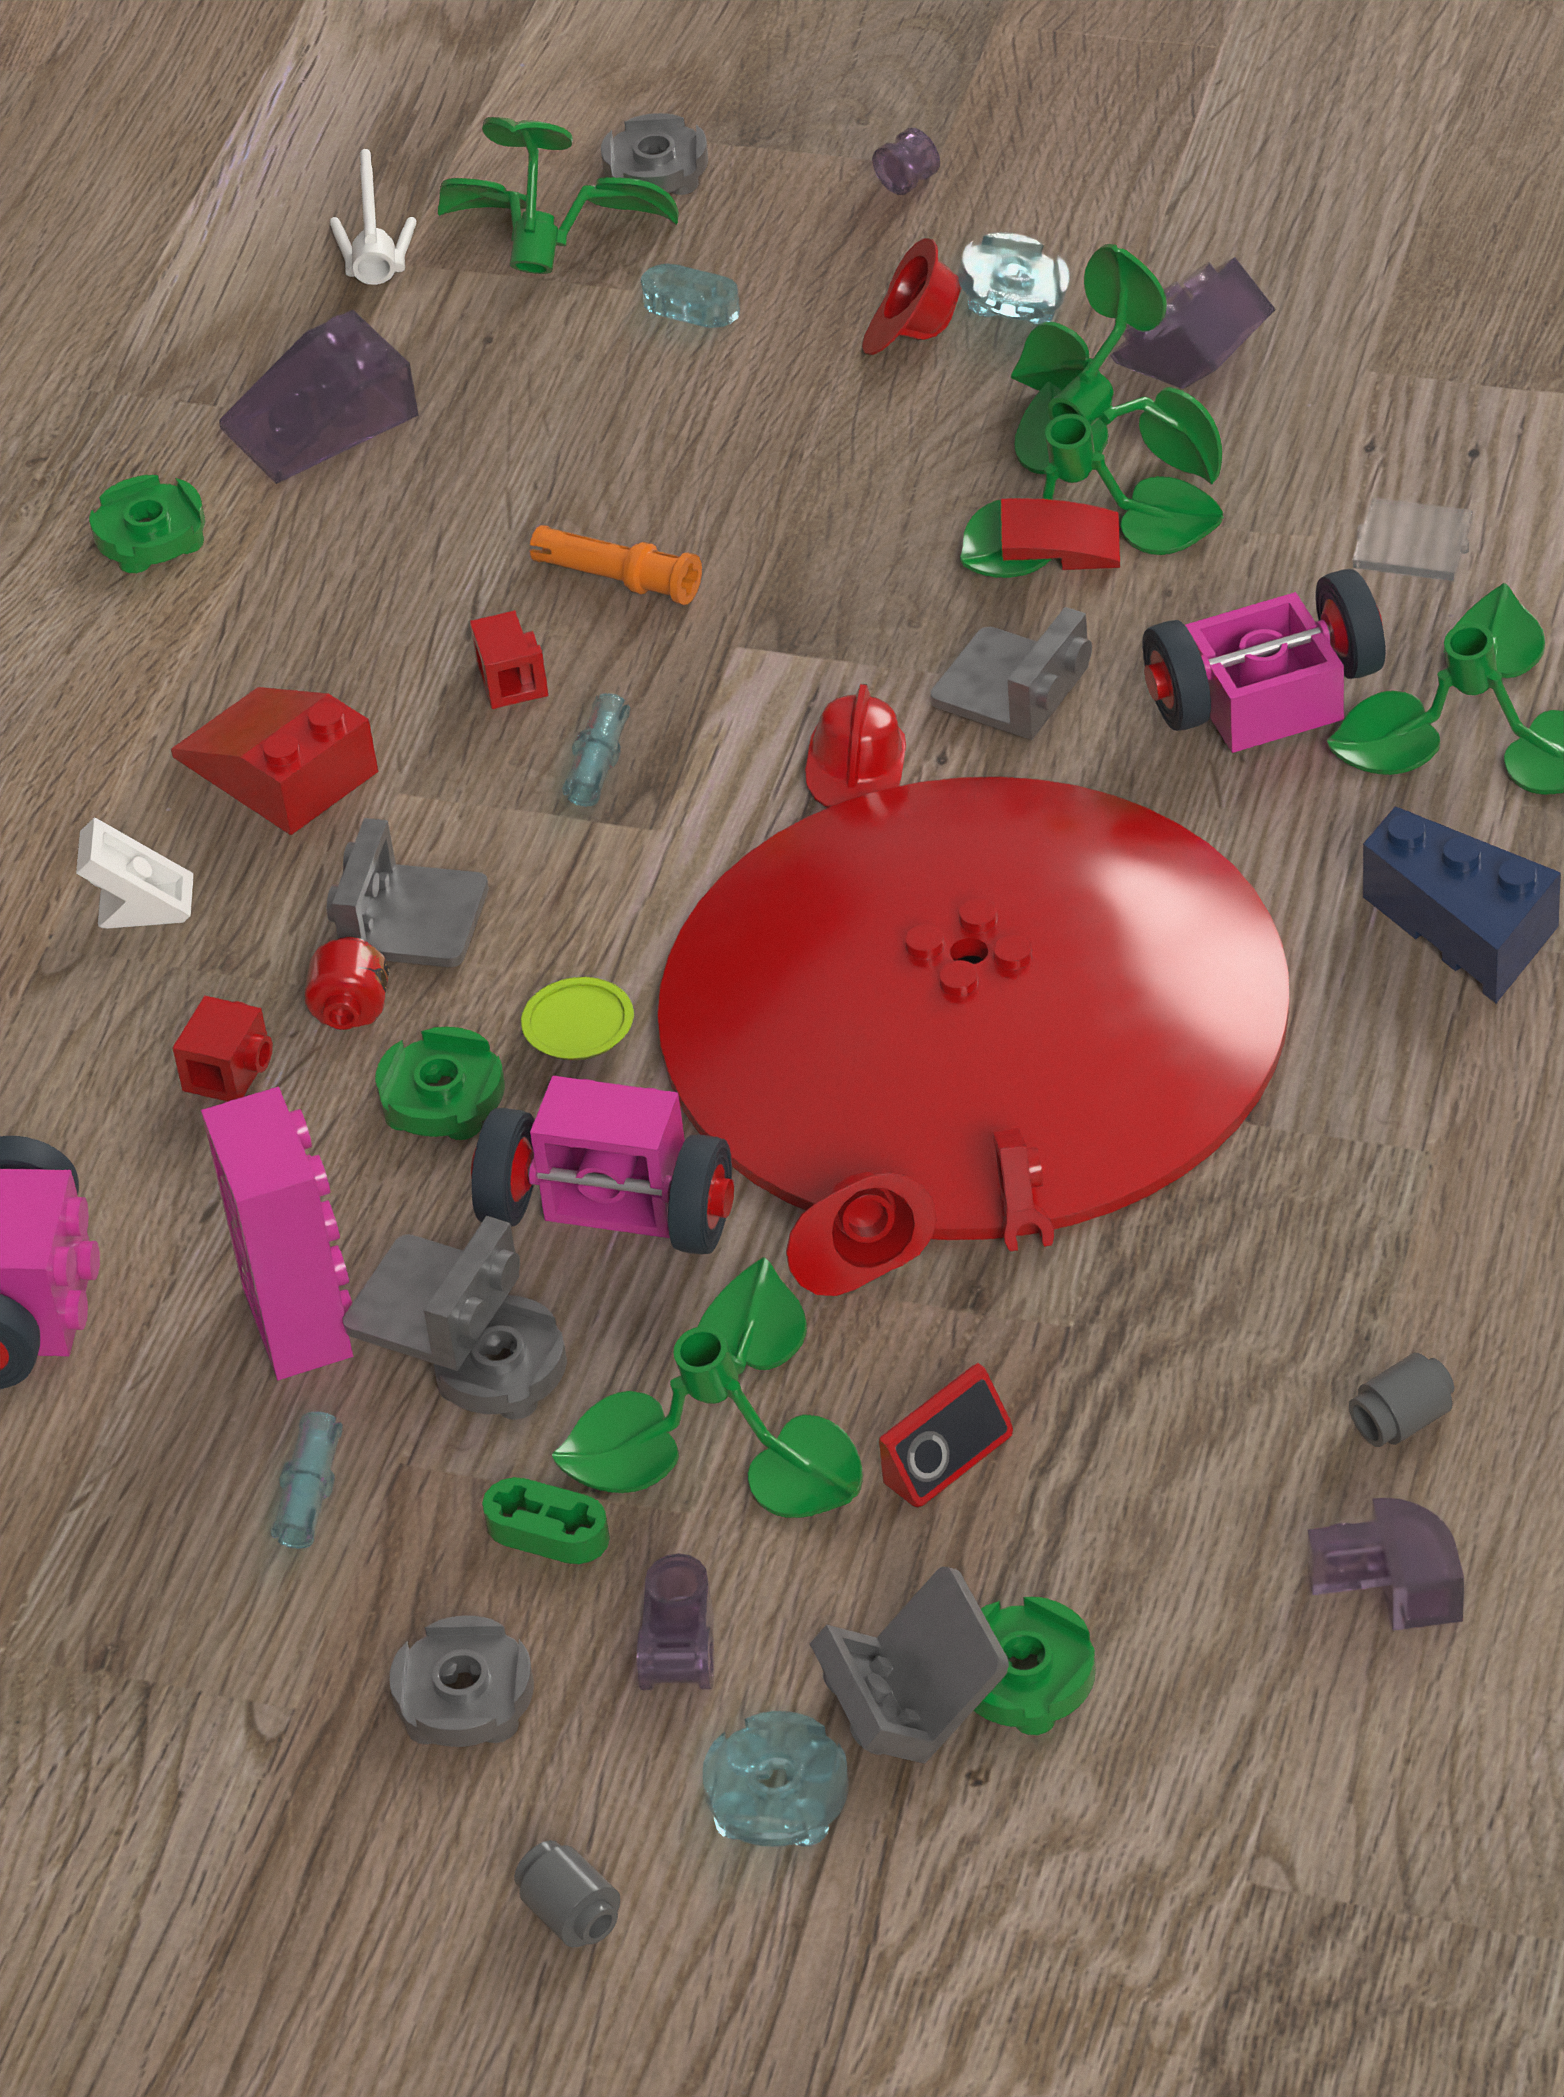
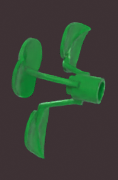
M487 117L482 125L484 135L494 143L507 147L527 148V195L515 191H507L499 183L479 179L449 178L444 180L440 186L438 216L470 208L494 207L511 209L513 225L511 241L513 244L510 266L516 270L532 274H548L553 271L556 245L566 246L567 235L587 200L602 207L657 214L673 221L676 225L679 217L674 199L661 187L639 179L606 177L598 178L595 186L584 185L558 229L554 225L555 217L553 215L536 211L538 148L565 150L572 146L573 137L563 127L535 120L516 122L510 118ZM526 208V211H524L521 216V209Z
M1105 244L1091 256L1084 273V289L1091 307L1100 315L1115 318V326L1095 357L1089 358L1087 344L1075 331L1060 323L1043 322L1036 326L1028 335L1022 354L1012 371L1011 378L1038 391L1047 382L1053 383L1061 390L1048 404L1050 420L1063 414H1077L1086 418L1091 426L1098 419L1104 424L1109 425L1116 417L1136 410H1144L1139 417V429L1143 441L1150 451L1170 466L1183 472L1198 475L1212 485L1219 477L1221 470V438L1214 419L1208 410L1193 396L1182 390L1166 387L1157 394L1155 402L1148 397H1140L1114 407L1112 406L1114 395L1112 384L1100 373L1099 368L1125 332L1127 324L1139 331L1153 330L1163 321L1166 315L1167 301L1160 282L1146 265L1127 250L1118 248L1115 244Z
M1047 382L1027 407L1015 435V454L1020 464L1028 471L1036 474H1045L1046 480L1042 499L1053 500L1057 479L1060 478L1068 483H1077L1086 479L1092 470H1096L1117 505L1121 509L1127 510L1121 520V530L1125 540L1132 547L1154 555H1166L1182 551L1220 526L1224 516L1218 503L1201 489L1177 478L1157 476L1143 479L1135 486L1132 499L1126 497L1107 468L1104 454H1102L1108 444L1109 434L1107 425L1098 419L1091 426L1086 418L1077 414H1063L1050 420L1048 404L1061 391L1053 383ZM995 500L980 508L967 523L963 535L960 562L965 568L973 572L996 578L1019 577L1039 570L1052 560L1003 561L1001 500Z
M1506 583L1501 584L1474 604L1453 629L1447 633L1444 639V654L1447 668L1439 671L1437 674L1439 684L1432 706L1428 711L1425 712L1424 705L1420 699L1406 692L1391 690L1374 694L1361 701L1347 714L1338 730L1327 739L1329 749L1345 763L1366 772L1394 775L1412 771L1427 763L1440 748L1439 733L1431 723L1436 722L1440 718L1449 688L1454 686L1466 695H1479L1491 688L1512 731L1520 737L1508 746L1504 755L1505 768L1510 779L1516 785L1531 793L1541 795L1564 793V711H1545L1534 719L1528 729L1520 721L1502 681V678H1514L1528 672L1540 661L1545 651V636L1542 627L1537 619L1519 602Z
M765 1257L753 1263L734 1278L707 1308L698 1327L686 1331L677 1340L673 1354L680 1376L670 1381L673 1396L667 1417H665L661 1404L652 1396L635 1391L618 1392L607 1396L589 1408L578 1420L567 1439L552 1453L555 1464L564 1473L587 1487L611 1493H629L643 1490L658 1483L677 1464L679 1450L675 1440L668 1432L676 1429L680 1424L685 1396L689 1394L694 1399L708 1404L719 1403L729 1397L734 1401L759 1441L768 1448L753 1459L748 1470V1481L752 1495L758 1504L768 1512L785 1518H804L817 1515L850 1503L854 1497L859 1495L863 1483V1468L858 1451L847 1433L837 1424L820 1416L800 1415L791 1419L783 1427L778 1438H776L768 1431L742 1392L738 1382V1375L744 1372L746 1365L758 1370H770L784 1364L798 1352L807 1334L806 1316L799 1300L781 1280L772 1264Z

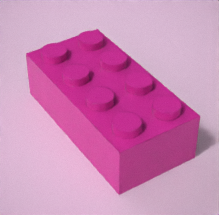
M278 1086L201 1110L242 1289L277 1381L353 1357L350 1338L346 1334L343 1324V1317L352 1305V1300L347 1289L339 1291V1286L349 1283V1277L339 1246L330 1247L329 1244L331 1241L340 1239L339 1229L330 1202L328 1200L320 1201V1196L331 1193L330 1186L319 1154L310 1156V1154L306 1155L305 1149L311 1148L312 1143L301 1109L289 1112Z

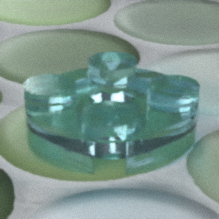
M991 233L983 236L981 245L972 248L971 242L966 246L958 270V280L963 291L969 296L968 307L974 313L984 317L1000 315L1012 319L1027 320L1039 325L1043 322H1051L1055 311L1062 306L1070 283L1069 269L1058 255L1055 263L1049 257L1043 255L1044 244L1035 239L1013 233Z
M788 1711L763 1712L746 1718V1728L734 1732L728 1739H726V1733L723 1732L714 1740L706 1754L702 1773L706 1803L714 1816L715 1826L719 1833L726 1838L739 1839L746 1843L768 1847L793 1844L812 1846L826 1837L829 1831V1824L840 1814L846 1802L849 1777L846 1756L839 1742L837 1747L836 1743L826 1736L825 1727L811 1717ZM777 1769L785 1770L787 1780L790 1781L788 1784L776 1788L766 1787L764 1784L757 1782L758 1779H770L773 1770Z

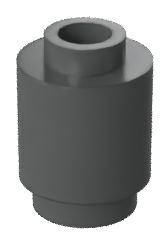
M1415 1352L1362 1384L1358 1388V1396L1349 1401V1412L1356 1428L1370 1444L1375 1447H1381L1387 1442L1397 1445L1451 1411L1453 1404L1451 1394L1455 1390L1454 1382L1448 1370L1439 1360L1435 1358L1428 1359L1424 1355Z
M552 1840L545 1841L528 1851L519 1862L515 1871L514 1881L520 1888L521 1900L567 1946L581 1947L586 1944L598 1943L613 1930L618 1919L617 1912L620 1907V1894L573 1847L561 1846L558 1842Z

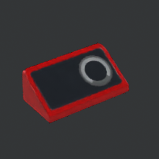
M979 1363L972 1365L879 1437L883 1483L912 1506L919 1508L925 1505L1012 1436L1013 1427L1011 1420L985 1367Z

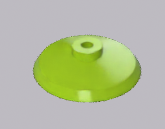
M593 977L567 978L547 985L530 998L522 1012L521 1028L528 1042L539 1051L562 1060H585L606 1053L625 1037L633 1023L634 1009L628 995L620 987L609 981Z

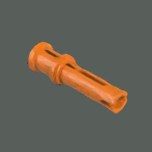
M539 525L535 529L530 541L531 546L542 547V550H530V556L533 561L546 562L624 582V585L631 592L636 594H645L647 591L671 596L672 601L677 604L686 605L694 599L701 583L702 563L700 557L694 553L686 552L681 556L658 551L654 544L648 542H641L632 547H627L552 529L546 525Z

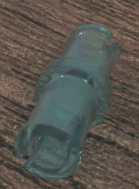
M604 693L596 696L586 728L579 732L574 740L572 752L575 758L568 777L563 784L562 792L564 796L571 793L568 800L576 805L587 807L598 803L608 770L613 768L619 760L621 754L619 739L631 710L629 704L622 706L625 700L616 694Z
M308 1412L300 1419L299 1433L292 1459L286 1462L281 1470L279 1481L280 1486L283 1488V1493L276 1519L271 1528V1536L273 1538L279 1537L278 1543L281 1545L301 1549L311 1546L315 1540V1529L323 1500L331 1495L335 1484V1475L331 1468L338 1441L343 1432L342 1423H335L336 1418L333 1415L324 1412Z

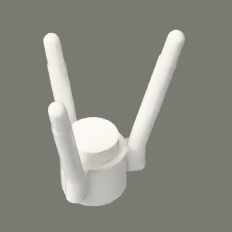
M363 149L360 152V173L364 230L359 233L351 245L345 229L337 217L330 219V226L345 260L346 275L350 277L355 276L366 284L377 285L391 279L395 272L405 270V254L414 233L416 219L409 217L406 220L396 246L392 238L385 231L376 228L371 153L368 149Z

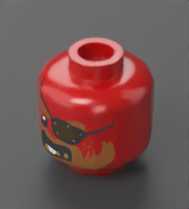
M354 937L331 940L318 947L310 959L305 985L304 1001L309 1012L321 1023L339 1030H348L375 1022L384 1009L389 979V966L384 955L368 942Z

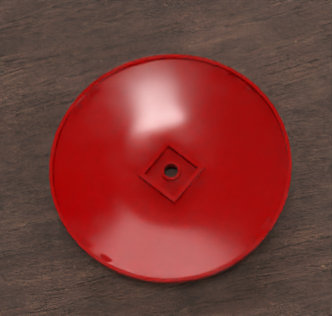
M959 777L917 782L883 789L841 802L785 828L743 856L699 900L681 927L668 955L660 984L658 1025L661 1053L668 1079L673 1091L679 1094V1102L683 1112L700 1135L719 1137L728 1142L732 1167L755 1185L791 1205L807 1210L817 1201L827 1197L836 1184L850 1175L863 1172L903 1174L922 1184L934 1201L937 1221L932 1239L988 1240L1003 1238L1001 1226L1004 1219V1205L1000 1193L993 1132L1019 1128L1026 1148H1038L1043 1186L1032 1188L1033 1203L1047 1213L1053 1229L1076 1225L1115 1212L1144 1199L1181 1178L1212 1155L1241 1126L1261 1099L1275 1073L1285 1044L1290 1013L1289 972L1278 931L1270 913L1255 889L1229 860L1208 842L1179 823L1147 807L1115 795L1077 785L1029 778ZM964 956H978L984 960L972 964L958 959ZM1031 1223L1024 1224L1018 1229L1016 1236L1039 1233V1227Z

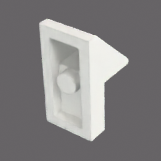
M95 817L80 831L76 874L87 879L94 886L101 888L98 916L99 927L108 929L183 923L191 916L192 872Z

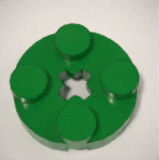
M141 475L123 480L106 489L99 497L101 506L95 513L91 510L89 516L91 531L97 549L107 558L118 561L119 568L127 573H140L147 570L152 564L162 563L182 554H189L199 550L204 543L205 515L201 497L190 483L175 478L177 486L160 484L158 475ZM145 518H149L151 520L148 522H139L140 520Z
M434 1027L421 1031L423 1040L413 1042L405 1048L403 1039L391 1046L382 1056L375 1074L378 1097L386 1124L392 1129L404 1130L420 1136H449L455 1140H466L477 1135L482 1129V1121L487 1118L492 1110L499 1106L505 1090L502 1063L499 1055L496 1056L490 1051L489 1042L480 1034L468 1029ZM441 1076L451 1078V1082L443 1086L428 1085L437 1083Z
M1023 1597L1024 1606H1009L1001 1609L1000 1601L986 1605L981 1608V1611L1006 1654L1009 1665L1006 1675L973 1711L991 1722L1016 1727L1020 1732L1027 1735L1046 1733L1054 1727L1056 1720L1062 1719L1075 1711L1085 1701L1093 1688L1096 1665L1095 1649L1090 1641V1632L1084 1620L1076 1612L1048 1598ZM1030 1653L1038 1656L1037 1666L1028 1670L1015 1669L1009 1661L1011 1657L1024 1660Z

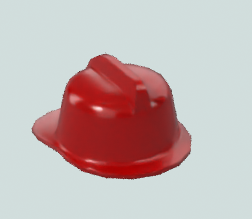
M923 238L916 242L907 251L896 268L887 294L864 335L862 348L865 354L874 355L883 351L899 335L917 340H925L936 337L947 328L954 314L962 289V282L949 267L938 259V246L933 239Z
M860 684L856 695L839 697L827 704L811 735L805 768L806 786L814 799L827 808L879 790L898 787L901 783L906 752L905 734L898 726L897 715L888 703L877 697L870 696L867 684Z
M863 1172L850 1175L836 1184L827 1197L817 1201L803 1212L793 1226L786 1248L789 1271L801 1287L816 1295L838 1296L856 1290L887 1272L905 1265L921 1254L932 1239L937 1221L934 1201L922 1184L907 1175L889 1172L880 1174Z

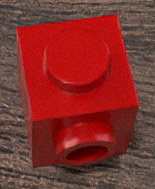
M204 995L172 1047L182 1091L227 1102L245 1096L257 1074L267 1069L273 1051L272 1039L270 1036H267L261 1008L239 1001L232 1002Z

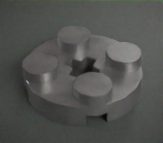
M654 113L633 117L624 122L625 131L613 138L611 130L604 137L601 144L603 171L606 177L639 179L653 183L666 192L684 195L693 192L698 187V177L705 171L708 164L707 142L704 131L698 125H696V132L691 128L685 127L684 118L674 114Z
M507 1295L458 1371L434 1364L439 1393L444 1399L472 1412L501 1414L507 1419L517 1420L531 1415L537 1408V1401L545 1398L558 1385L566 1369L567 1357L562 1332L556 1326L555 1317L548 1308L525 1297ZM503 1348H508L511 1352L510 1357L499 1361H491L485 1357L486 1354L497 1355Z
M479 1616L449 1617L425 1627L426 1637L416 1641L410 1649L408 1642H406L398 1650L391 1665L390 1688L396 1712L405 1723L407 1734L412 1740L420 1744L433 1743L449 1747L477 1745L486 1741L490 1743L504 1742L516 1733L519 1726L518 1719L530 1704L534 1680L530 1657L526 1647L520 1639L518 1644L515 1639L507 1636L503 1625L492 1619ZM463 1672L471 1673L472 1681L475 1682L472 1686L464 1689H452L444 1685L455 1683L458 1673Z

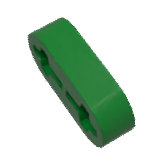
M517 1477L500 1480L493 1484L484 1494L482 1506L488 1534L495 1542L503 1546L560 1562L578 1565L597 1559L608 1548L610 1535L605 1508L598 1500L588 1495ZM525 1507L527 1511L517 1510V1508ZM503 1513L513 1515L512 1517H504ZM580 1524H586V1525H589V1528H586V1527H580V1528H579V1526H580ZM566 1531H576L574 1535L566 1534Z

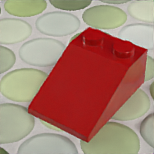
M257 687L171 748L174 759L289 835H293L379 772L369 719L329 693Z

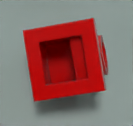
M515 610L470 621L476 664L491 709L549 696L541 647L537 645L533 631L523 633Z

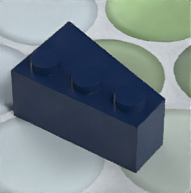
M1396 806L1363 843V898L1414 939L1423 936L1442 951V961L1455 972L1463 968L1482 983V993L1495 1004H1497L1559 927L1561 872Z

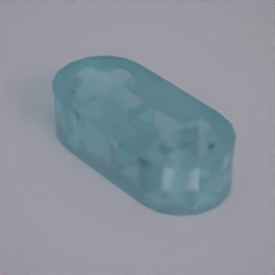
M675 264L656 265L649 268L642 275L641 286L644 307L653 314L710 328L729 325L740 314L737 284L725 276Z

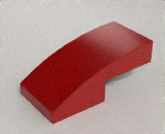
M1001 499L1003 561L1061 558L1062 570L1120 568L1118 512L1098 506L1062 500Z

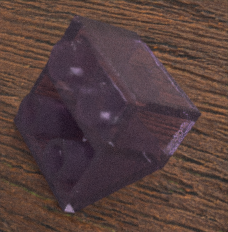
M1236 257L1217 268H1214L1210 262L1204 264L1183 282L1185 285L1183 288L1177 281L1166 287L1164 293L1167 309L1163 321L1150 331H1139L1127 325L1123 333L1125 340L1110 354L1114 362L1181 389L1216 371L1276 310Z

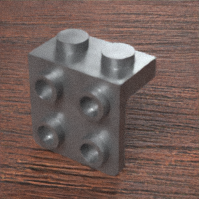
M1064 607L1038 641L995 627L980 629L932 688V705L935 708L1032 740L1089 667L1092 643L1090 640H1087L1086 613Z
M364 818L356 841L349 842L345 848L343 875L339 885H332L329 890L326 907L327 918L330 922H335L338 939L344 937L360 938L374 946L384 955L386 961L455 967L464 961L489 890L487 876L480 872L398 865L395 862L388 820Z
M486 1216L464 1250L410 1234L398 1237L344 1315L343 1324L346 1334L362 1341L458 1371L520 1277V1257L515 1253L511 1224Z
M945 1566L940 1567L877 1638L826 1625L810 1643L824 1671V1682L837 1696L851 1723V1734L857 1743L865 1750L876 1755L886 1754L923 1764L932 1757L1006 1675L1009 1665L1006 1654L963 1576L958 1570Z

